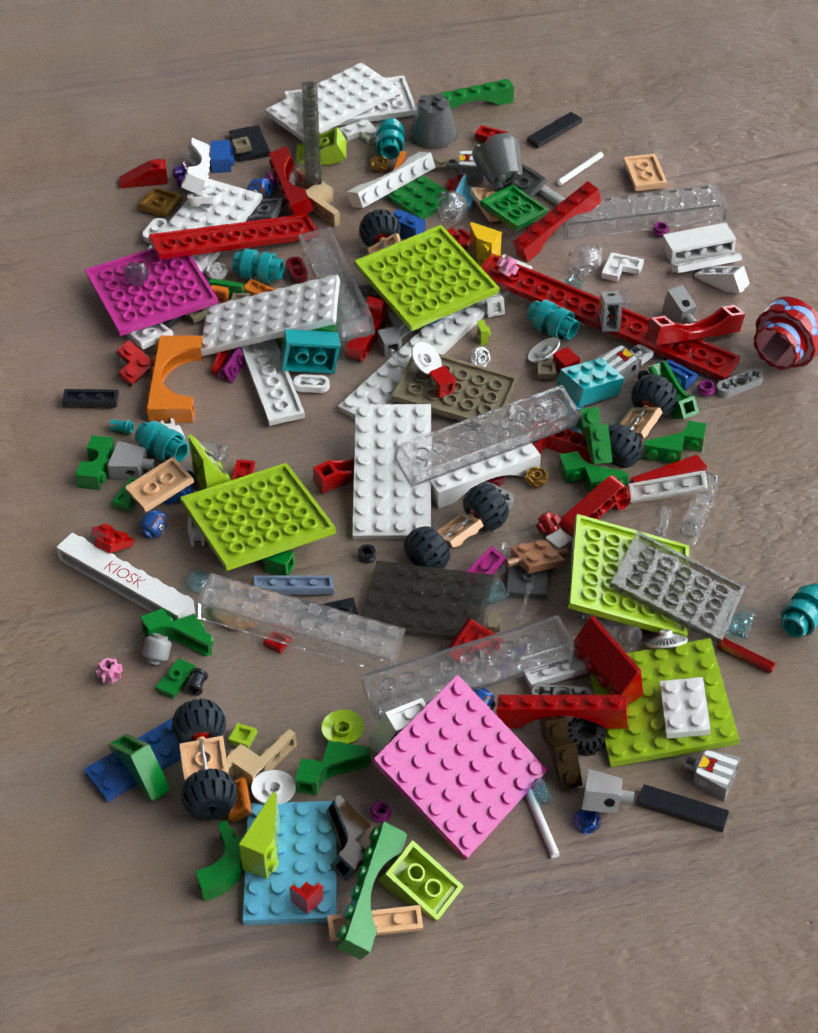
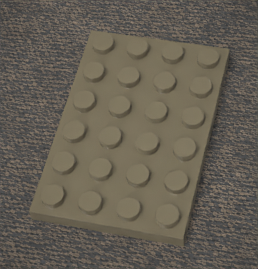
M439 354L442 366H445L456 378L455 392L439 398L435 394L436 382L430 375L424 374L416 367L411 356L393 393L392 401L401 404H431L432 413L497 432L519 377Z

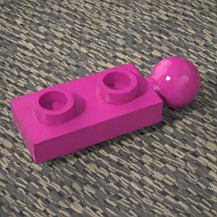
M490 546L464 573L468 580L458 583V593L463 596L471 594L474 584L480 589L505 563L506 557L493 546Z

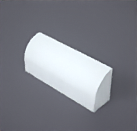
M727 223L663 235L664 250L671 264L735 251L736 237Z

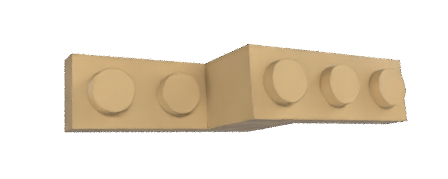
M302 167L296 169L297 183L307 189L306 192L314 209L312 212L334 227L340 225L339 211L329 205L333 202V188Z
M288 729L276 739V742L270 748L263 751L261 757L240 744L236 749L231 750L226 757L230 777L232 778L234 775L238 778L244 777L247 780V784L252 786L256 776L262 772L273 770L297 746L296 733Z

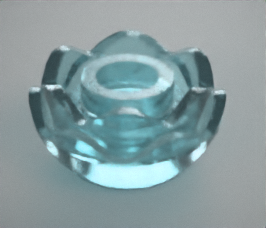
M195 570L187 577V587L193 592H204L211 585V577L205 571Z
M543 778L535 779L532 782L531 789L539 804H549L552 798L546 789L545 782L542 781Z

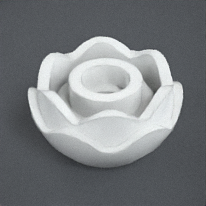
M215 262L212 265H208L206 274L210 279L222 280L227 275V269L224 264Z
M485 347L475 348L471 352L470 362L486 367L490 361L489 351Z

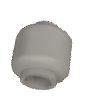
M152 633V636H148L145 639L142 655L148 658V663L159 665L160 661L168 660L172 643L168 640L167 636Z

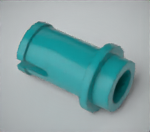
M111 419L110 424L117 425L109 426L110 431L125 432V434L133 433L134 422H131V420L120 421Z

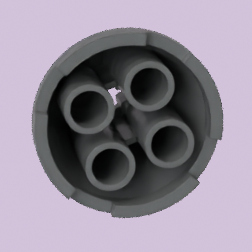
M444 94L420 96L410 128V138L414 144L418 143L425 146V149L435 150L446 148L449 143L456 140V124L449 101L445 98Z
M511 133L496 134L488 137V141L482 145L477 144L472 151L473 160L494 188V191L498 192L512 184L515 187L519 186L518 182L523 177L521 147L517 137L511 136Z

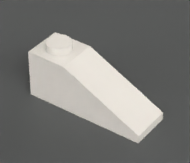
M711 266L701 268L694 274L695 278L724 292H734L735 294L743 292L750 284L744 266Z

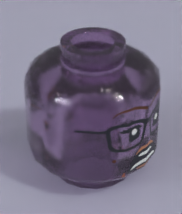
M129 262L128 266L123 269V278H126L128 284L143 285L145 281H148L149 268H146L144 263Z

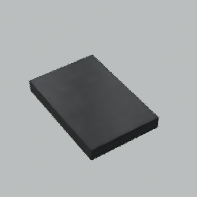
M259 125L229 130L231 141L237 138L248 137L252 151L237 154L240 162L270 156V149Z

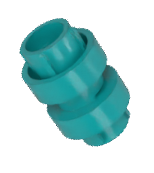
M387 118L377 125L376 151L379 155L392 160L398 157L400 151L404 150V127L395 118Z
M246 248L244 252L235 253L232 269L235 274H240L241 279L254 280L257 276L259 282L271 284L273 280H281L284 272V261L281 258H277L275 253L264 251L259 256L258 250Z
M549 300L533 302L527 312V319L532 321L534 329L542 333L547 332L550 337L558 338L559 341L564 338L571 340L579 329V321L575 319L572 311L564 307L559 308L556 303Z
M158 421L143 422L136 429L135 441L138 442L140 447L146 449L147 454L155 456L162 462L174 457L180 463L186 458L189 445L185 442V437L182 433L169 429Z
M812 583L799 587L781 611V626L789 636L799 638L810 635L818 626V584Z

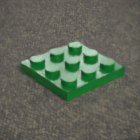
M421 175L387 194V200L404 212L424 220L454 203L455 195L425 175Z
M513 184L482 199L479 205L515 231L541 219L549 212V209Z

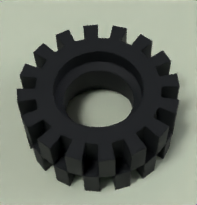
M574 717L573 721H569L567 726L569 739L576 742L578 755H581L582 752L585 753V756H589V752L595 755L596 750L598 752L601 751V747L604 746L606 731L604 727L586 719H577V717ZM580 732H589L593 734L594 737L590 739H584L579 737L577 734Z

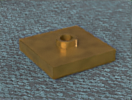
M153 187L139 202L137 207L138 210L166 218L182 201V195Z

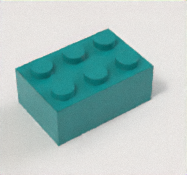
M285 329L280 352L281 370L335 374L341 347L338 332Z
M599 358L561 369L556 388L566 397L570 398L578 407L618 396L624 377L604 359Z

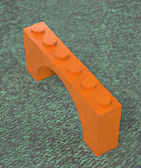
M160 335L159 343H156L157 355L153 357L155 366L151 368V376L153 378L149 380L150 391H147L148 404H145V415H148L149 422H161V420L170 422V418H173L176 423H193L195 412L193 397L176 394L170 391L163 382L166 376L176 367L188 362L202 361V336Z

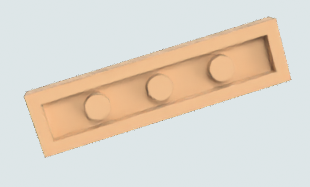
M420 905L371 911L377 930L376 936L423 930ZM343 914L328 915L330 941L338 940L336 938L337 932L345 921Z

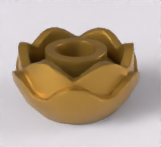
M383 155L374 156L370 160V167L378 173L385 172L390 165L388 158Z
M537 466L528 469L525 475L527 484L534 488L544 486L549 478L546 470Z

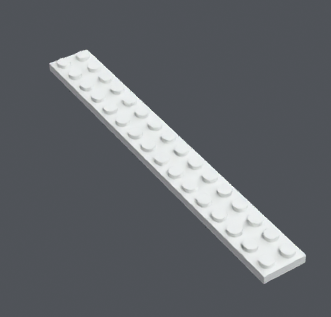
M516 260L517 264L532 269V266ZM500 288L498 294L489 298L498 296L505 298L510 292ZM485 299L452 313L435 324L425 326L339 404L338 411L355 419L356 405H385L394 402L392 401L393 393L412 356L413 346L419 342H424L431 345L438 354L444 355L477 324L478 320H481L486 315Z

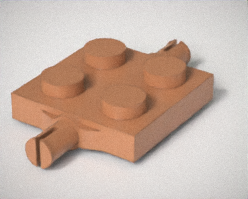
M538 540L537 542L527 544L522 543L517 546H511L510 554L514 558L506 559L505 565L507 567L520 566L528 574L564 567L562 556H568L569 552L567 548L554 549L546 540Z

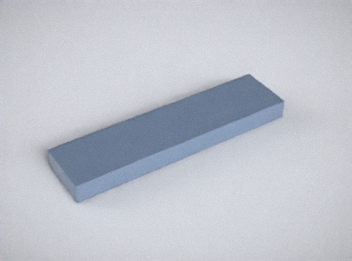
M254 575L252 578L253 595L334 594L332 575Z

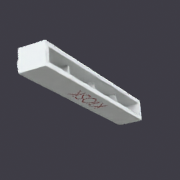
M71 533L56 547L60 561L149 612L163 608L167 615H171L173 621L195 614L194 601L191 597L179 593L175 588L163 584L159 579L147 575L143 570L136 569L127 561L117 558L114 554L94 546V544L88 542L82 536L79 537Z

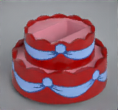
M788 296L776 298L757 318L755 323L756 333L753 337L754 348L757 350L759 357L766 361L769 366L776 367L779 370L803 367L808 365L818 355V313L804 301Z

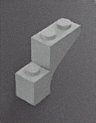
M395 312L388 313L389 328L378 330V344L385 357L392 356L402 348L401 339L412 332Z

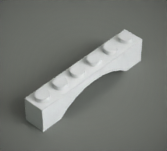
M192 138L185 157L193 167H188L181 187L200 195L202 190L205 191L208 184L211 152L209 151L210 145Z
M418 152L407 158L394 171L347 191L351 206L364 208L434 169L435 164L431 153Z
M530 443L430 480L431 498L437 507L441 508L457 502L470 488L489 479L505 475L525 477L528 469L534 466L540 468L541 455L533 444Z

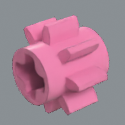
M507 255L505 258H499L496 264L499 267L498 272L508 277L510 274L515 275L519 268L516 265L517 261Z
M105 658L101 663H98V670H96L97 678H101L102 683L113 684L118 679H121L122 665L117 664L116 659Z

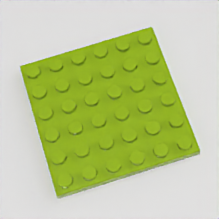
M442 225L354 261V266L411 331L498 294L500 289Z
M287 463L180 497L181 504L226 571L336 534V527Z
M577 514L574 519L568 608L659 633L661 630H672V634L687 637L689 545ZM660 553L679 559L678 574L675 578L656 572Z
M711 638L687 642L675 647L653 648L627 653L641 669L643 696L628 704V729L605 728V745L610 767L740 744ZM590 674L594 695H609L605 688L599 686L596 677ZM703 677L711 735L667 739L660 681Z

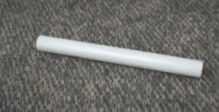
M602 152L597 153L558 179L557 184L561 186L603 158L604 154Z
M531 788L525 795L551 858L559 857L560 854Z

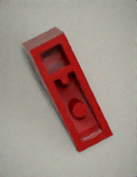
M166 159L149 160L119 176L120 189L168 184Z

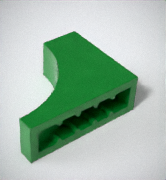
M124 734L108 744L110 751L124 763L132 774L144 797L151 801L159 800L165 796L166 792L171 790L148 743L131 735Z

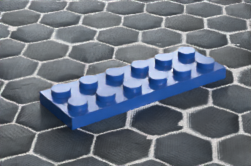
M172 719L137 738L150 745L161 770L181 760L180 743L172 732ZM114 753L107 755L84 769L85 775L107 803L138 785L127 767Z

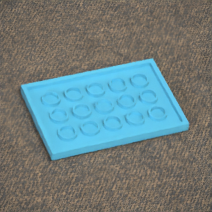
M333 801L286 802L278 805L280 818L279 865L274 873L271 872L268 879L245 871L244 925L328 923V915L337 914V872L330 866L337 857V838L327 815V808ZM250 803L252 814L247 819V831L264 804ZM306 881L313 887L320 883L323 885L324 900L309 914H306L291 902L290 887L293 884L300 888Z

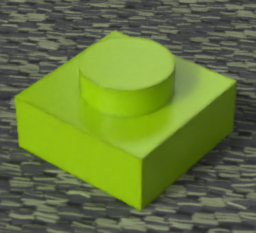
M484 320L477 321V336L481 345H487L488 337L491 336L489 326L486 327Z
M237 723L228 739L229 744L237 747L242 744L249 749L257 735V729Z

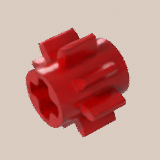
M548 511L537 518L539 522L535 526L539 533L545 532L546 535H550L559 529L558 524L561 520L557 513L553 515Z

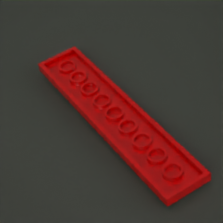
M308 214L149 234V242L160 260L318 238L319 232Z

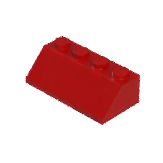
M591 616L574 639L575 649L573 653L577 660H582L588 673L596 677L601 688H605L609 695H627L628 704L643 696L641 669L594 616Z

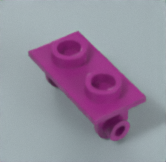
M237 347L235 352L229 354L225 366L218 371L217 374L220 380L228 379L230 383H233L246 363L245 356L240 347Z

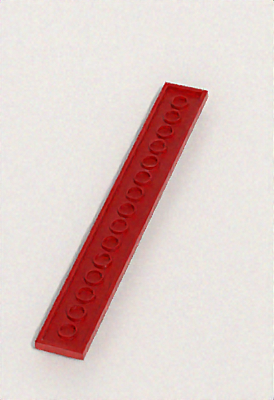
M493 253L480 266L499 288L532 302L549 300L556 303L559 308L564 307L572 311L575 319L579 322L602 331L599 317V297L517 263L516 265L519 268L516 274H510L509 277L498 272L499 267L496 265L499 258L503 257ZM623 307L620 331L605 332L636 346L638 344L643 345L655 354L719 381L725 380L730 376L741 358L737 354L700 339L662 344L660 346L654 345L646 337L650 318Z

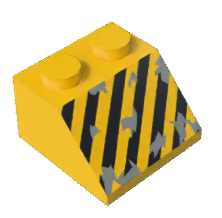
M471 222L470 252L474 261L479 266L492 253L501 257V232Z

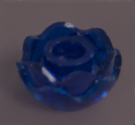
M581 808L573 817L574 826L581 833H594L601 826V817L597 811L582 810Z

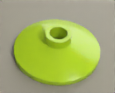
M346 709L336 710L324 718L321 726L322 734L327 741H340L352 744L363 735L364 721L354 711Z

